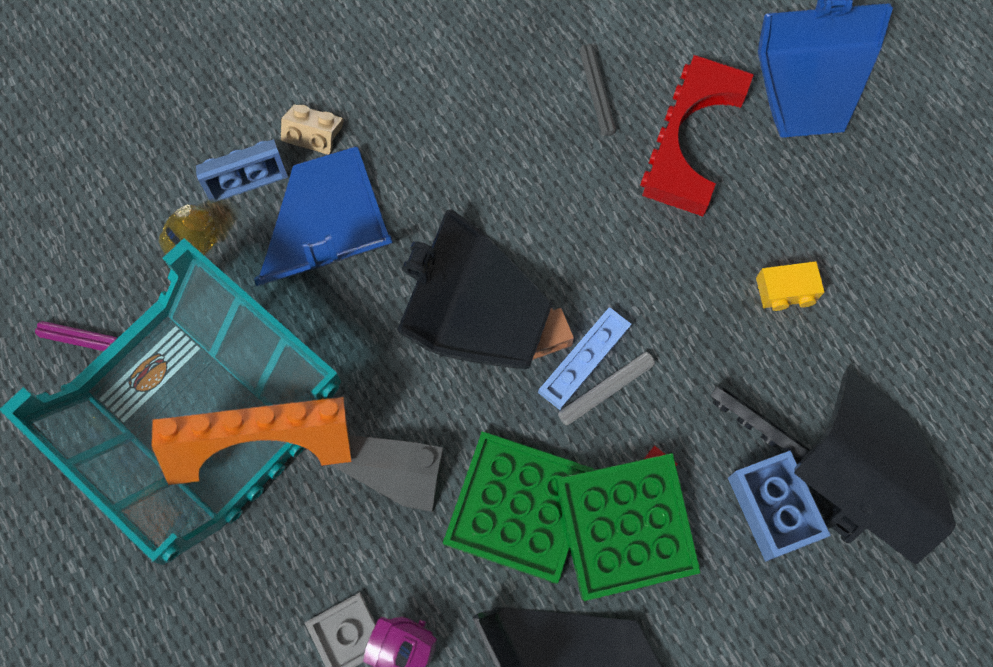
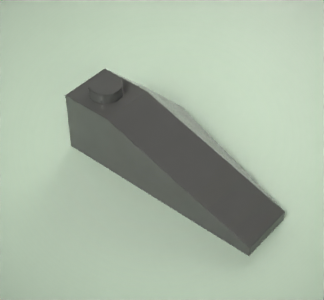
M349 435L351 462L330 464L331 466L392 499L403 507L433 511L444 458L442 447L415 442Z

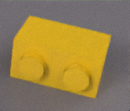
M816 261L762 268L756 277L763 308L772 307L773 311L784 310L792 304H799L800 307H809L816 304V301L824 294Z

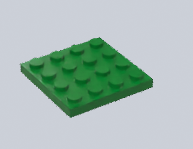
M482 431L442 544L558 584L570 545L555 479L593 471L594 468Z
M673 453L555 479L581 600L587 601L700 574Z

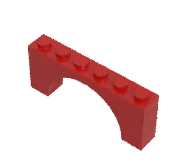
M696 55L693 56L690 65L685 63L680 79L684 80L683 86L678 84L672 99L677 102L675 107L669 106L665 121L669 122L667 128L661 127L656 141L661 143L659 150L653 149L648 163L653 165L651 172L645 170L640 186L645 187L642 196L702 217L704 216L716 183L705 179L695 172L683 157L678 141L679 127L687 117L705 107L730 105L741 108L754 74Z

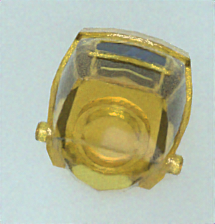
M187 204L169 217L159 236V244L166 255L185 238L204 255L217 242L218 230L215 227V221L211 213L201 207Z

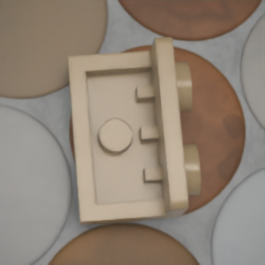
M294 104L281 118V141L329 155L332 151L333 138L343 125V118L334 116L330 112H320L309 109L305 105Z

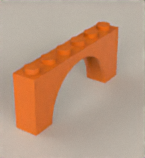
M343 397L155 419L152 425V448L168 485L198 482L200 467L211 455L226 447L250 441L273 440L302 446L314 453L322 466L351 462L349 433Z

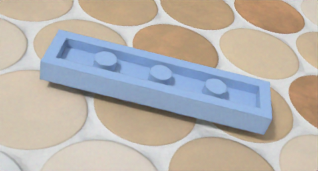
M609 307L540 387L538 393L561 410L630 329L631 323Z

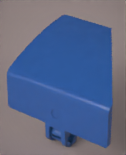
M817 0L815 10L768 13L764 15L758 56L771 113L780 137L845 132L882 48L893 10L891 4L852 6L853 0Z
M352 147L293 165L260 275L254 279L256 286L260 287L392 245V238L386 230L358 147Z

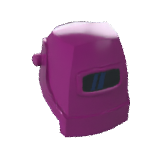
M381 617L368 640L363 662L373 667H429L433 659L437 639L432 635V631L425 628L426 622L423 620H419L416 623L405 617L393 619Z

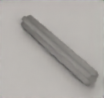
M648 352L643 353L560 410L558 413L560 420L566 426L571 424L653 367L655 360Z

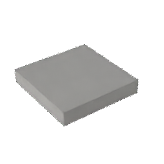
M360 592L305 622V625L325 667H357L364 663L363 658L367 643L376 622Z

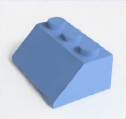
M274 139L261 141L255 146L243 150H235L228 155L216 159H208L204 163L196 165L198 181L211 204L288 178Z

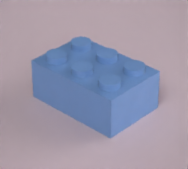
M791 451L737 470L728 477L765 562L831 536L806 483L794 474L797 464Z

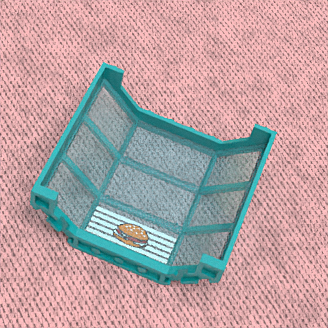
M185 238L162 258L171 269L167 277L171 281L167 292H161L158 301L72 382L62 385L61 391L49 395L47 392L35 395L23 387L0 408V411L153 562L160 565L172 562L183 552L222 529L227 522L229 524L234 523L243 512L241 508L249 500L251 502L255 501L264 491L262 486L270 478L276 479L284 471V463L291 456L295 458L300 455L305 448L293 443L273 440L235 444L214 453L205 460L200 467L198 482L168 485L152 448L153 420L330 399L338 391L341 383L336 371Z

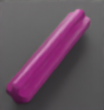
M44 321L39 322L35 329V334L40 338L100 351L106 350L117 339L114 336Z

